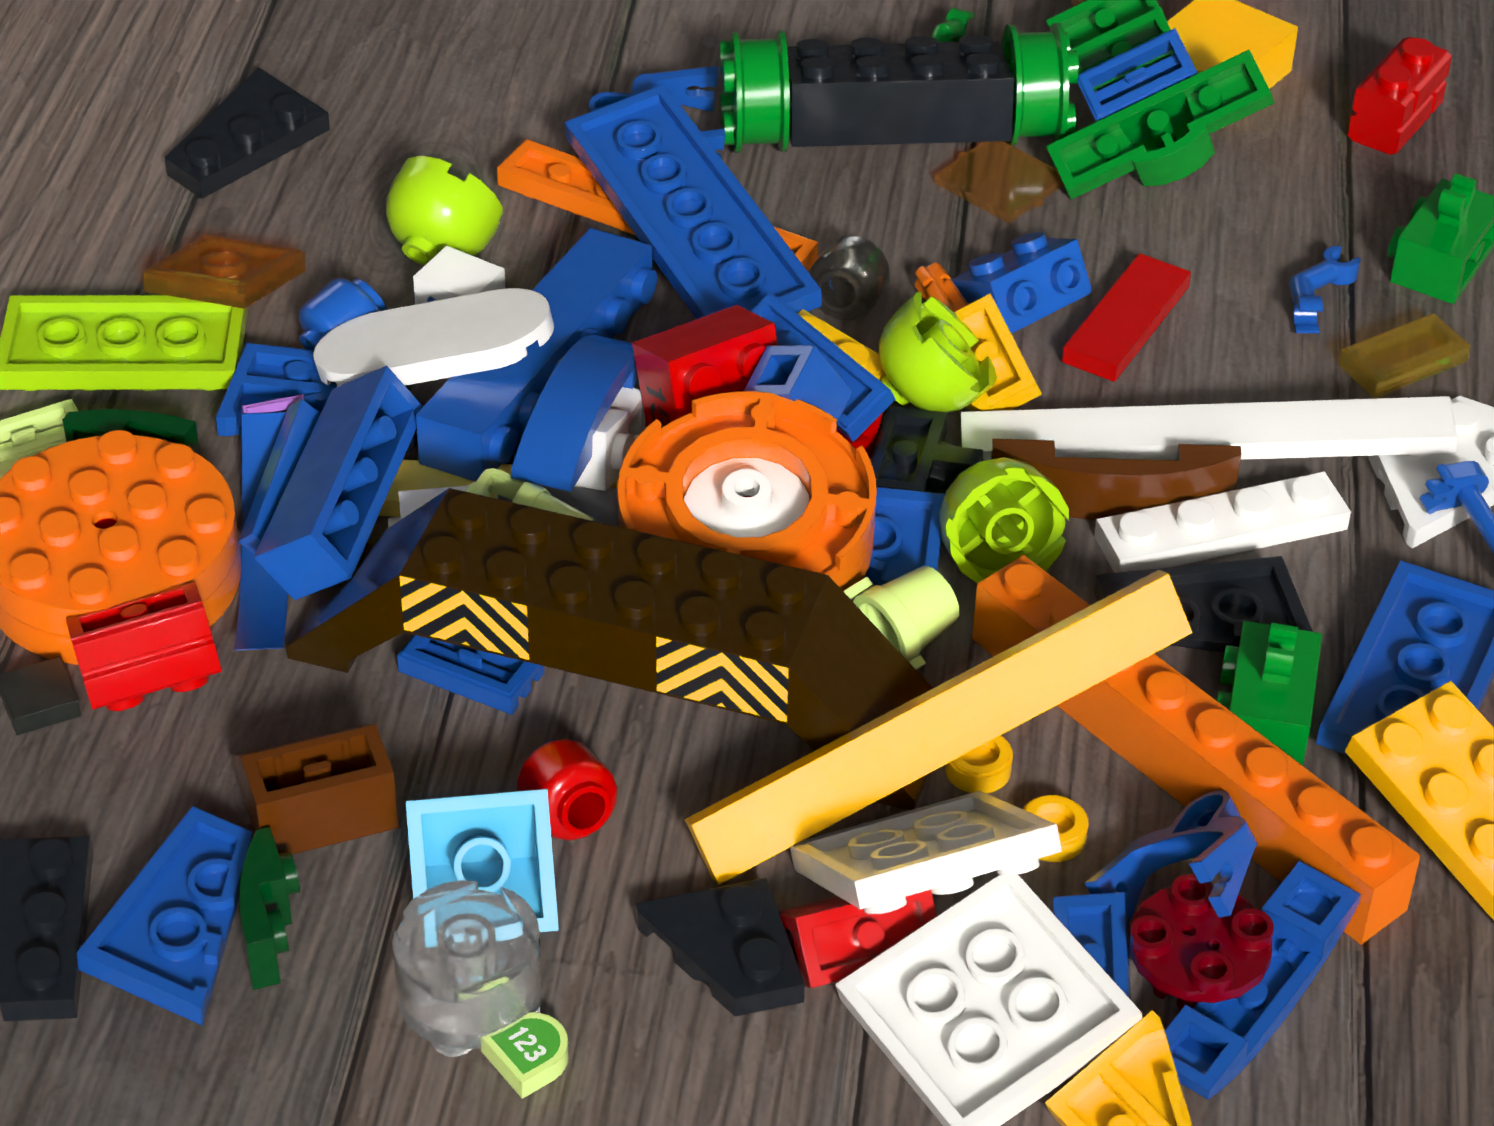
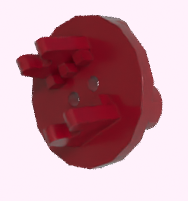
M1195 874L1179 876L1172 882L1171 887L1161 889L1141 902L1130 920L1128 952L1138 973L1153 985V992L1158 998L1164 999L1168 994L1177 997V1007L1180 1011L1185 1005L1193 1008L1197 1002L1216 1003L1241 997L1261 982L1272 959L1274 923L1270 916L1256 909L1242 896L1238 895L1231 916L1218 918L1208 899L1214 886L1211 882L1199 883Z

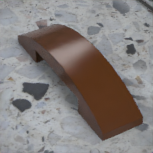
M992 438L991 460L1006 457L1025 461L1040 471L1059 489L1069 508V517L1096 520L1236 490L1242 455L1241 446L1178 444L1176 460L1055 457L1054 440Z

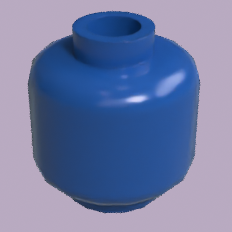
M334 278L301 307L298 318L304 332L299 336V340L305 350L314 351L318 342L337 326L359 316L384 311L387 308L375 290L363 280L355 278L351 282L345 278Z

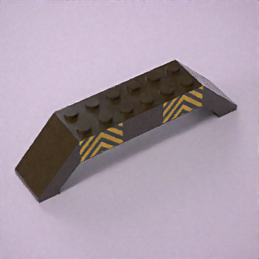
M448 488L369 540L365 545L352 578L319 591L286 646L288 659L348 673L357 656L405 632L787 724L814 751L933 689L829 575ZM928 774L876 801V803L908 811L916 809Z

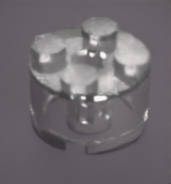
M459 880L432 887L415 897L403 911L404 920L401 922L397 932L394 931L392 945L397 998L401 1014L407 1024L417 1034L432 1042L434 1049L445 1056L458 1057L465 1055L471 1049L483 1048L484 1038L509 1030L522 1021L530 1012L540 1013L542 973L538 920L532 908L521 896L501 886V895L490 891L478 890V881Z

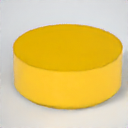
M1000 735L944 765L946 777L955 787L968 793L977 791L984 793L995 792L1005 786L1010 779L1013 751L1009 742Z
M1044 795L1032 799L1023 807V810L1057 824L1062 852L1039 858V860L1063 862L1076 857L1083 851L1086 845L1089 821L1085 810L1078 803L1063 796Z

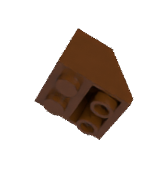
M360 724L231 755L232 765L254 833L256 830L270 827L279 854L291 852L293 855L399 828L394 771L376 724Z

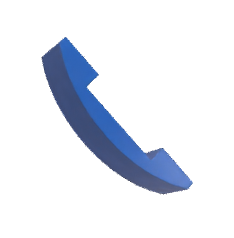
M588 335L577 341L568 350L548 379L531 413L511 467V479L572 492L592 458L593 435L621 388L633 389L638 381L632 342L599 335Z
M1301 861L1295 865L1262 907V911L1269 915L1274 923L1271 964L1261 982L1238 998L1216 1003L1198 1002L1194 1009L1185 1005L1165 1030L1180 1084L1209 1100L1226 1087L1252 1061L1296 1006L1325 963L1358 907L1361 898L1360 893Z

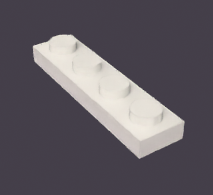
M1324 471L1096 519L1094 538L1114 573L1168 568L1347 530L1351 511Z

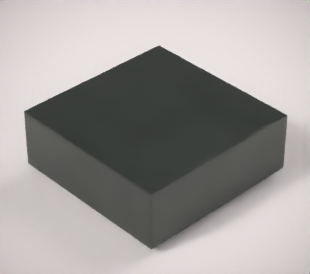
M60 657L0 674V697L16 736L81 716L79 700Z

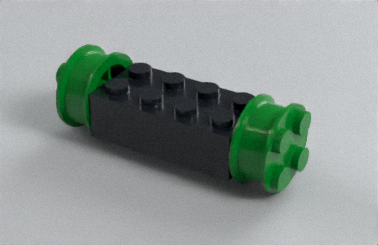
M1053 23L1049 32H1017L1014 24H1007L1003 31L1001 45L999 41H992L987 36L967 35L961 37L959 42H938V40L932 37L915 36L906 39L905 43L884 44L880 39L866 37L854 39L851 41V45H829L824 40L805 39L797 42L796 46H787L784 30H778L775 39H740L737 31H731L730 40L719 41L720 74H723L724 91L720 92L719 99L720 124L725 129L724 145H733L734 153H740L742 146L749 144H778L780 152H787L789 136L792 147L1006 141L1008 146H1015L1019 137L1050 136L1052 142H1056L1074 133L1076 130V110L1074 103H1069V84H1077L1078 54L1076 50H1070L1069 34L1064 32L1060 23Z

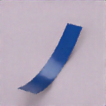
M286 412L241 414L242 529ZM243 545L241 547L242 570L238 620L233 651L282 649L286 630L288 593L254 559L255 554Z

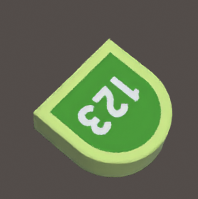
M535 1012L522 1013L511 1017L480 1035L481 1052L522 1099L557 1079L567 1066L568 1037L566 1030L559 1021L549 1015Z

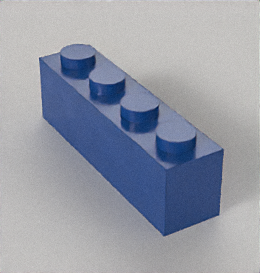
M384 366L332 389L254 555V559L294 601L352 578L417 428L416 414L423 406L388 366Z

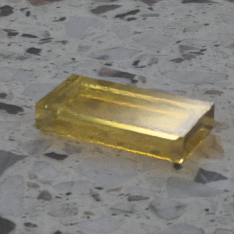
M1431 314L1341 349L1338 365L1371 396L1377 398L1468 362L1471 345L1437 315Z

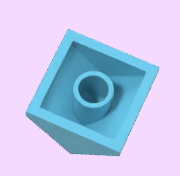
M547 789L406 801L417 943L559 931Z

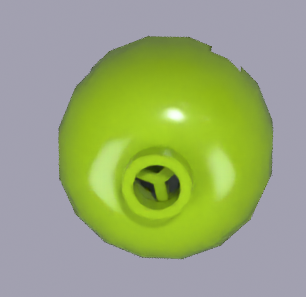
M427 156L408 158L394 178L386 198L387 223L397 241L402 245L404 254L421 265H426L445 246L475 257L495 235L500 223L499 220L503 215V206L495 193L477 177L469 173L465 181H462L456 176L447 173L452 165L451 163Z
M916 292L887 321L879 339V359L886 374L882 378V383L892 391L896 399L895 401L903 406L910 402L917 408L927 411L948 413L961 410L976 401L995 384L997 376L994 365L989 356L979 363L975 354L970 349L979 340L952 310L933 296L926 302L921 303L922 292Z
M1003 457L974 464L962 471L948 487L939 511L941 538L958 569L976 583H979L1023 555L1047 571L1062 553L1066 542L1062 534L1065 528V517L1069 521V508L1055 484L1025 461Z

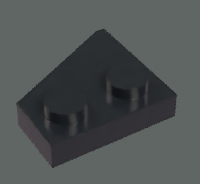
M767 878L635 903V922L638 930L646 937L655 933L675 951V963L692 979L705 983L710 988L712 997L734 1017L804 1002L805 983Z

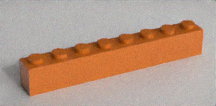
M1023 555L977 583L972 640L991 655L996 656L1091 605ZM1156 654L1148 656L1056 705L1183 806L1186 807L1190 802L1206 793L1218 790L1227 791L1258 843L1251 859L1281 883L1295 865L1301 861L1360 893V903L1343 931L1360 945L1408 910L1421 855Z

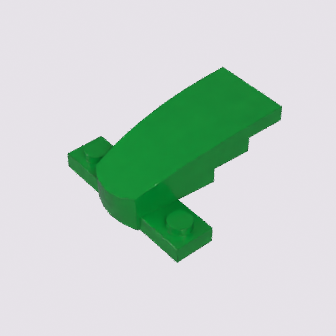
M1087 0L1046 20L1049 29L1053 23H1060L1064 32H1068L1070 50H1076L1078 54V74L1171 30L1161 6L1159 7L1156 0ZM1248 49L1046 147L1071 200L1131 171L1144 187L1160 186L1183 179L1203 167L1215 154L1210 137L1211 133L1275 103L1272 93L1253 55ZM1171 50L1153 60H1150L1128 72H1125L1105 83H1102L1094 87L1093 90L1094 92H1097L1113 83H1116L1124 79L1126 74L1135 71L1141 67L1147 68L1161 60H1164L1174 55L1175 53L1173 50Z

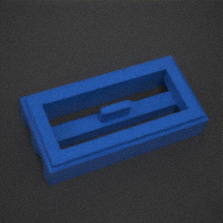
M1176 28L1078 74L1077 84L1097 122L1198 73ZM1171 50H1173L1175 53L1174 55L1164 60H1161L1147 68L1141 67L1135 71H1132L1126 74L1124 79L1116 83H1113L1097 92H1094L1093 90L1094 87L1102 83H1105L1125 72H1128L1150 60H1153Z
M414 635L397 655L398 672L513 715L519 707L518 697L526 698L532 690L531 680L539 681L544 674V666L418 635ZM430 641L435 642V643L440 644V645H443V646H445V647L451 648V649H453V650L459 651V653L454 652V651H451V650L446 649V648H443V647H441V646L435 645V644H433V643H430ZM482 661L488 662V663H490V664H493V665H496V666H498V667H501V668H504V669H506V670H509V671H511V672H514V674L509 673V672H507V671H504V670H502V669L496 668V667H494V666L488 665V664H486V663H483Z

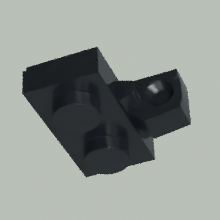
M890 406L887 409L871 458L876 478V487L929 492L930 489L932 491L947 490L962 471L978 462L984 461L983 450L958 447L944 442L947 434V413Z

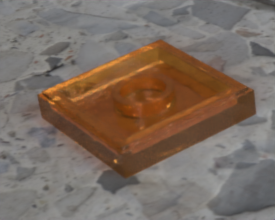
M206 234L147 268L143 272L144 291L246 309L305 272V252H301L298 249Z

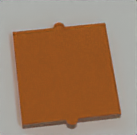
M1004 141L982 142L969 152H960L956 161L935 174L934 180L936 185L1008 224L1032 207L1043 206L1044 199L1064 185L1057 169L1013 146H1009Z

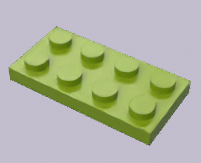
M246 295L10 296L0 337V390L153 391L158 389H202L212 391L228 389L242 356L248 315Z

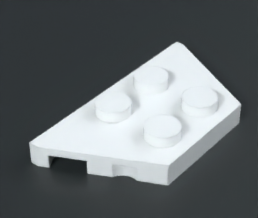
M1462 396L1451 400L1458 436L1456 453L1372 455L1368 457L1376 477L1385 485L1384 495L1390 509L1399 510L1404 522L1402 536L1405 543L1411 548L1470 518L1463 506L1436 511L1432 514H1428L1419 498L1429 492L1425 486L1428 480L1440 478L1436 470L1438 465H1448L1464 461L1479 463L1489 479L1488 487L1482 493V496L1489 507L1494 505V407Z

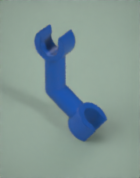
M1332 246L1324 251L1322 262L1291 277L1289 290L1293 302V328L1295 333H1320L1317 312H1323V302L1321 296H1315L1314 291L1329 283L1335 285L1354 283L1358 278L1361 257L1349 262H1339L1342 246Z

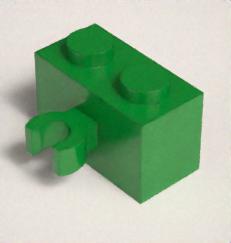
M1457 173L1453 175L1452 181L1441 178L1428 197L1421 195L1418 198L1409 224L1407 226L1399 225L1392 236L1388 248V257L1394 259L1390 282L1454 305L1494 248V196L1476 190L1477 180Z
M1243 620L1239 647L1226 645L1220 684L1232 686V693L1219 691L1217 701L1303 766L1311 727L1322 633L1299 630L1298 627L1276 623L1268 625Z

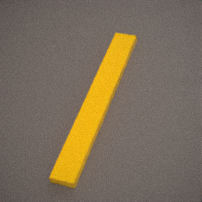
M1161 570L1151 573L686 818V824L711 878L718 885L730 880L1192 634L1193 632L1169 573Z

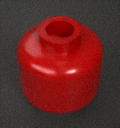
M560 739L550 741L537 748L525 760L517 777V791L548 790L551 836L556 839L572 841L586 838L598 831L611 817L617 803L618 787L612 772L590 749L578 741Z

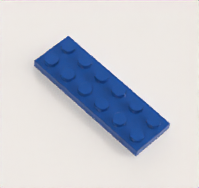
M665 84L564 122L567 141L640 242L652 245L653 260L696 319L734 305H739L751 311L769 292L796 313L802 309L808 312L822 306L821 288Z

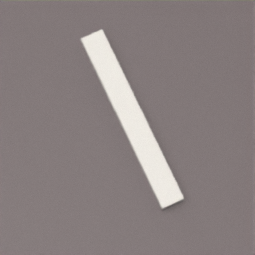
M1450 396L961 412L962 447L982 449L984 461L991 460L992 438L1054 440L1055 457L1176 460L1178 444L1241 446V460L1456 453L1458 437Z

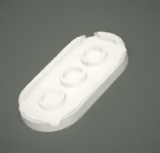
M520 288L491 290L369 313L351 319L328 332L316 345L313 357L319 377L326 385L336 382L337 387L377 369L388 366L405 386L497 369L514 364L528 355L527 346L538 340L539 347H541L548 341L554 330V321L547 299L535 291Z

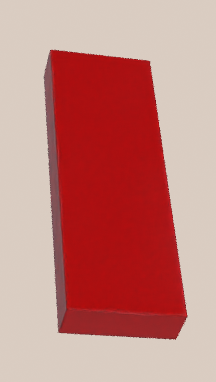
M1139 253L1065 344L1062 363L1116 382L1188 290L1191 271Z

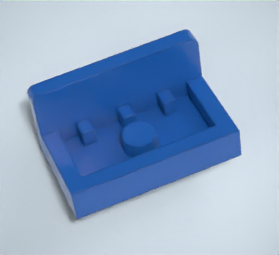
M1033 232L1014 239L1011 242L1013 249L1003 254L991 253L975 258L968 263L969 271L950 279L955 283L967 302L973 303L991 294L1011 334L1091 293V285L1078 240L1046 238L1044 232Z

